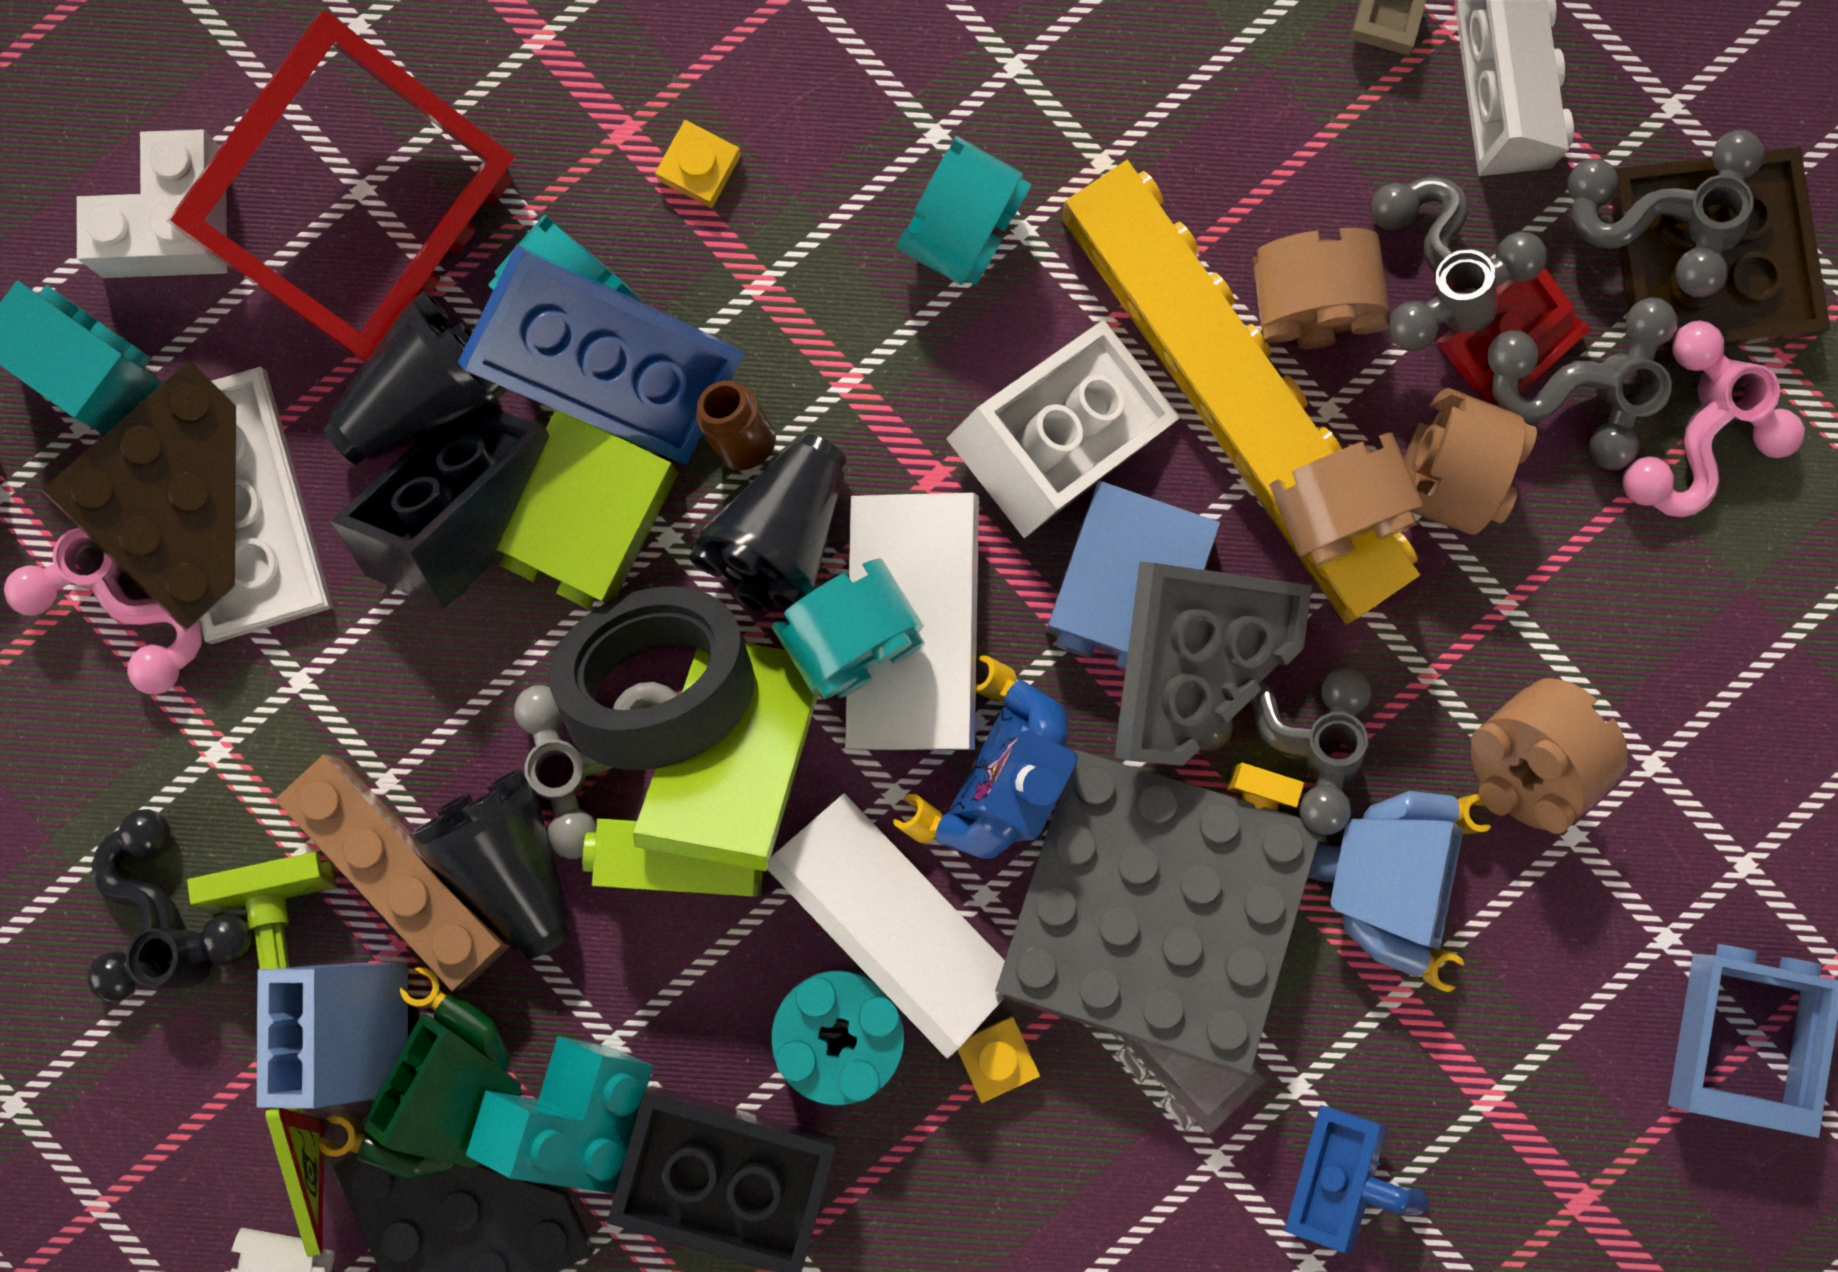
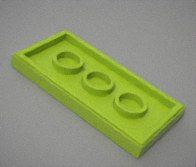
M745 643L755 676L754 692L746 712L735 727L712 747L680 763L655 769L633 832L634 847L767 871L818 695L811 693L786 650ZM697 647L682 692L700 678L709 664L710 654Z

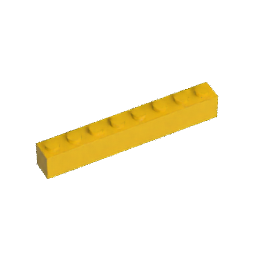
M1127 159L1065 200L1061 219L1340 618L1347 625L1419 577L1420 573L1413 565L1418 561L1417 555L1409 541L1401 533L1380 540V538H1377L1375 531L1372 530L1351 539L1356 551L1328 563L1315 565L1311 555L1303 558L1299 557L1269 485L1277 479L1285 482L1287 489L1296 485L1297 483L1292 471L1337 452L1342 448L1327 428L1321 427L1317 429L1304 410L1308 406L1307 399L1298 384L1288 375L1281 378L1267 357L1271 355V349L1269 344L1264 342L1263 334L1253 324L1245 327L1231 306L1235 304V298L1227 283L1217 273L1209 276L1197 259L1196 255L1199 254V247L1191 232L1181 222L1173 224L1160 206L1164 202L1163 196L1155 181L1145 171L1138 174Z

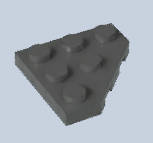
M1140 562L1114 758L1183 766L1201 749L1197 743L1218 722L1228 723L1261 691L1258 684L1278 664L1287 665L1304 649L1312 585L1159 563Z

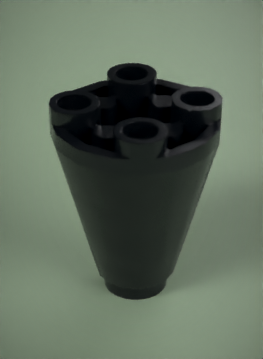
M425 290L404 306L332 408L330 413L332 418L322 426L326 436L335 448L354 465H358L366 457L374 460L490 406L509 390L467 372L461 367L458 361L472 334L460 322L450 329L446 324L450 320L440 304Z
M811 434L804 435L799 443L790 445L701 530L696 539V545L689 555L690 561L703 572L715 577H722L737 588L734 592L735 598L749 609L759 613H767L770 606L774 605L788 610L800 599L814 591L845 475L842 469L847 460L843 452L824 438Z
M516 769L492 782L487 787L489 793L476 800H473L470 793H466L443 805L435 812L438 816L437 818L418 827L409 835L421 857L514 950L520 949L525 959L531 960L553 950L566 941L572 933L566 924L569 913L537 793L528 783L523 771Z

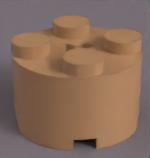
M1339 228L1341 240H1320L1319 230L1280 238L1261 246L1257 250L1258 257L1253 256V272L1264 342L1281 343L1297 339L1299 349H1318L1335 344L1336 333L1352 330L1353 334H1370L1388 329V314L1390 310L1379 235L1369 229Z
M1445 388L1438 393L1429 405V407L1439 410L1438 415L1431 426L1419 422L1404 457V461L1424 507L1413 513L1470 535H1475L1485 528L1490 520L1502 524L1511 513L1517 497V488L1511 486L1518 464L1523 463L1528 458L1534 447L1537 429L1526 424L1523 417L1516 413L1451 388Z
M1393 433L1379 436L1384 448L1370 453L1369 448H1366L1362 441L1292 471L1297 484L1288 489L1285 482L1280 479L1275 480L1269 485L1300 558L1311 555L1315 565H1322L1356 551L1351 540L1374 530L1377 538L1382 540L1417 525L1413 512L1421 509L1424 505Z
M1545 678L1532 683L1529 687L1518 692L1471 736L1472 763L1481 783L1478 789L1480 800L1485 807L1497 815L1504 816L1509 814L1531 827L1547 830L1555 834L1563 833L1602 797L1626 770L1628 750L1621 728L1613 717L1607 723L1591 707L1598 700L1583 688L1573 683L1553 678Z

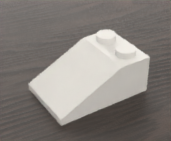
M1103 319L978 406L946 439L1022 537L1025 538L1181 417Z

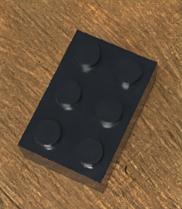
M652 1085L644 1092L606 1224L776 1272H802L839 1138Z

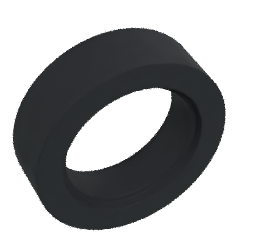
M685 587L643 589L615 598L596 608L583 617L565 635L554 653L549 669L550 690L574 744L592 760L609 767L626 770H647L670 766L690 759L712 747L724 738L740 721L750 704L755 684L753 665L739 625L731 610L716 597ZM687 645L701 648L710 654L709 664L700 678L684 692L668 701L634 710L610 709L595 701L598 687L607 675L621 663L641 652L662 646Z

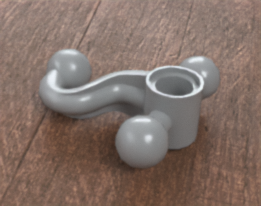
M656 682L638 683L626 689L615 701L613 709L634 710L651 707L668 701L678 694L668 686ZM545 685L531 686L523 690L517 697L514 705V717L518 725L525 732L533 734L536 745L527 756L525 777L530 786L543 800L551 802L554 817L551 819L547 829L551 849L559 856L567 859L583 857L586 832H596L597 824L588 812L579 809L576 796L583 789L586 776L604 772L613 767L598 763L587 757L583 752H578L568 742L561 741L558 726L562 723L563 719L554 701L550 687ZM561 755L567 757L573 762L574 772L570 781L560 788L544 786L539 780L541 764L551 756Z

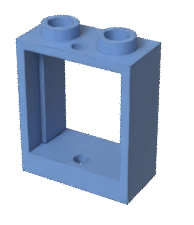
M1717 944L1716 955L1693 953L1668 1106L1687 1112L1819 1138L1838 1021V980L1820 977L1822 964L1781 957L1779 968L1756 964L1757 951ZM1721 975L1800 991L1783 1102L1703 1086Z

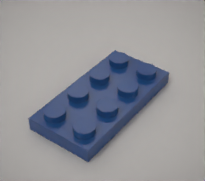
M516 244L458 363L467 372L687 465L703 435L696 420L697 403L700 395L707 387L716 382L731 381L744 353L732 344Z

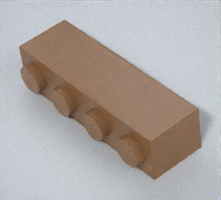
M323 754L275 799L451 991L467 988L510 947L421 857L409 835L411 832L342 758Z

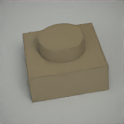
M1360 0L1349 39L1409 56L1416 41L1426 0Z

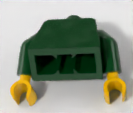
M422 967L415 968V970L432 981L433 987L430 995L425 999L416 1000L411 998L402 988H400V993L408 1005L415 1008L429 1006L435 1011L434 1018L425 1013L421 1014L360 1125L355 1116L348 1112L338 1111L326 1118L328 1121L340 1124L346 1128L348 1141L343 1144H337L323 1137L318 1140L321 1152L327 1156H341L350 1150L357 1153V1160L406 1181L448 1173L455 1165L470 1168L480 1165L481 1163L466 1156L485 1091L519 1096L521 1093V1083L507 1073L511 1063V1055L493 1020L455 992L446 995L440 990L437 976L431 970ZM360 1127L368 1133L366 1135L360 1133Z

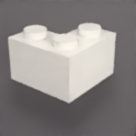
M204 129L140 132L141 194L77 196V259L102 278L227 273V265L166 222L219 150L220 146ZM225 191L204 221L227 237Z

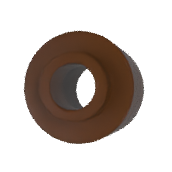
M729 380L716 382L702 392L697 403L696 420L719 461L727 468L733 470H748L763 463L775 447L776 434L754 393L749 388Z

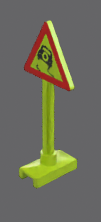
M316 851L187 879L190 905L210 915L246 908L249 928L255 933L260 969L289 967L284 928L289 925L286 899L337 888L333 862L321 863L320 855ZM274 1108L266 1110L267 1124L307 1257L320 1255L323 1251L324 1153L321 1152L318 1146V1140L321 1137L325 1138L323 1119L307 1115L305 1108Z

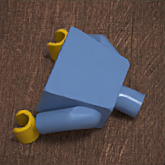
M1407 791L1369 806L1363 819H1349L1348 824L1345 826L1342 846L1318 841L1307 878L1334 884L1330 909L1343 914L1345 932L1376 962L1412 976H1422L1424 981L1442 991L1451 992L1456 987L1440 981L1437 973L1439 966L1448 960L1464 966V961L1461 957L1447 950L1440 949L1462 835L1488 831L1491 825H1477L1470 818L1469 809L1472 804L1484 805L1480 800L1479 794L1461 797L1457 800L1452 795Z

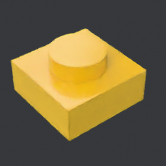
M684 120L655 175L658 181L712 208L741 157L740 148Z
M1240 763L1233 766L1226 790L1240 794V800L1253 803L1257 809L1266 807L1278 811L1279 807L1284 809L1297 807L1304 782Z
M1009 1016L973 1033L958 1049V1053L981 1104L1040 1077L1013 1016Z

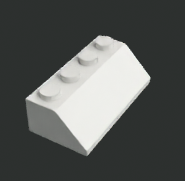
M1454 0L1478 177L1552 169L1569 150L1568 147L1572 145L1574 137L1572 114L1569 109H1563L1560 87L1565 79L1564 56L1561 49H1554L1551 30L1556 20V0Z

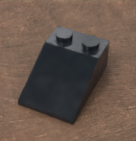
M486 407L423 436L331 520V523L366 577L445 609L453 600L463 595L469 585L489 566L550 435L543 425Z

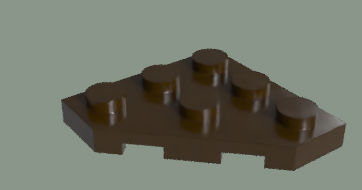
M188 360L43 489V494L185 632L235 586L236 405L191 360Z

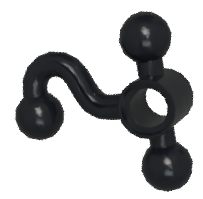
M151 809L136 810L126 816L119 830L105 837L97 847L92 861V878L97 890L109 901L120 905L140 907L142 918V932L138 933L130 942L126 954L119 951L104 953L93 961L88 970V986L92 994L109 1003L127 999L135 993L138 985L150 988L195 987L202 983L209 975L213 962L221 966L237 964L247 957L253 946V932L250 930L248 923L233 914H223L208 921L201 933L186 930L175 903L163 890L156 885L144 881L123 879L120 876L118 864L124 855L129 854L139 860L155 858L165 851L170 842L171 828L167 819ZM171 949L173 952V961L171 967L169 968L167 964V957L169 950Z

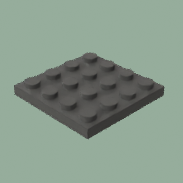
M1074 749L1078 755V760L1057 800L995 989L996 996L1249 1077L1320 834L1311 831L1303 823L1302 818L1266 807L1257 809L1253 803Z

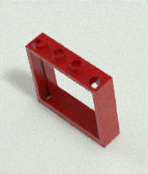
M324 9L307 28L166 222L356 358L366 361L404 306L424 290L429 294L433 292L440 280V276L433 272L447 251L455 257L469 242L477 228L470 220L483 201L492 206L507 189L513 176L506 170L515 156ZM331 46L338 49L483 161L361 332H358L204 221Z

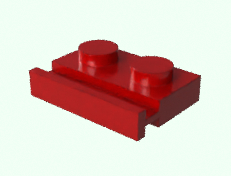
M1545 267L1532 280L1527 282L1508 280L1497 287L1498 312L1494 320L1486 328L1466 333L1451 328L1436 342L1473 390H1477L1487 403L1496 406L1492 394L1494 372L1488 363V348L1493 339L1509 330H1519L1528 334L1535 341L1538 348V363L1530 374L1519 379L1518 392L1520 394L1591 330L1587 323H1582L1573 312L1575 307Z

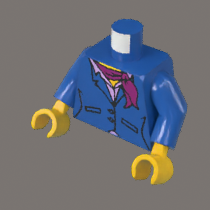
M983 655L978 659L989 665V675L984 683L979 684L976 682V693L995 702L1004 701L1005 706H1003L952 806L948 813L942 816L939 810L920 796L908 794L903 800L917 809L916 815L906 823H902L897 819H894L893 823L897 828L919 843H927L936 837V841L942 845L980 858H993L1014 842L1037 838L1077 763L1078 755L1066 743L1068 739V715L1064 707L1024 680L1016 681V673L1011 667Z

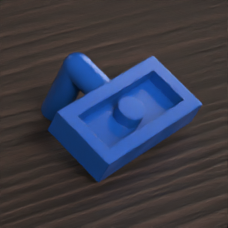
M1320 1105L1284 1232L1345 1254H1353L1366 1204L1396 1214L1420 1215L1427 1210L1429 1200L1424 1191L1416 1188L1399 1187L1374 1178L1389 1126L1329 1106Z

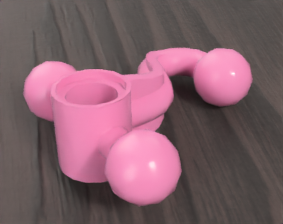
M1701 320L1690 322L1679 328L1672 340V353L1680 365L1687 370L1704 371L1700 376L1698 384V395L1702 404L1690 418L1684 435L1685 453L1693 474L1692 485L1685 492H1676L1673 489L1674 475L1669 465L1658 457L1647 456L1638 458L1628 465L1623 473L1622 487L1630 500L1638 505H1653L1666 515L1680 518L1697 514L1706 508L1716 495L1720 479L1718 465L1712 451V441L1717 432L1733 418L1751 422L1753 425L1752 439L1757 449L1771 458L1788 457L1798 451L1804 441L1805 427L1797 415L1786 409L1774 410L1780 396L1779 380L1774 372L1766 366L1728 359L1723 354L1724 338L1720 330L1711 323ZM1742 376L1745 382L1744 394L1738 402L1734 403L1732 399L1733 385Z
M79 528L67 531L58 539L53 549L54 564L44 569L39 566H23L17 568L8 576L4 586L6 601L14 611L22 615L35 616L44 613L53 605L57 591L74 583L85 589L92 590L102 608L112 618L124 624L144 625L166 622L173 625L176 629L177 637L171 646L166 648L162 645L150 644L141 647L132 654L128 662L127 674L130 682L137 690L145 694L157 695L167 692L173 687L179 677V670L196 657L202 645L203 632L200 621H197L185 632L151 598L139 600L128 598L117 582L123 570L105 553L104 561L99 570L87 576L80 575L74 565L75 555L81 547L94 542Z

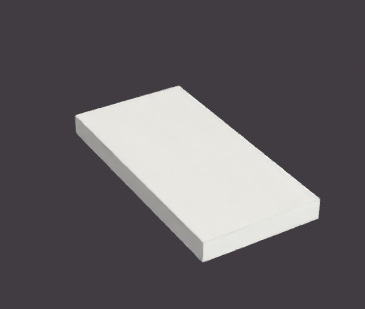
M261 366L212 381L236 405L235 586L199 620L204 640L209 644L218 643L333 608L268 373Z
M975 493L851 496L849 579L853 583L868 575L862 566L863 563L873 559H883L924 625L919 634L925 644L915 653L895 664H892L889 659L869 667L867 670L872 679L863 687L846 696V749L975 750L979 496Z
M845 793L770 858L767 870L946 1058L962 1046L1004 999L995 994L1005 962L1003 958Z

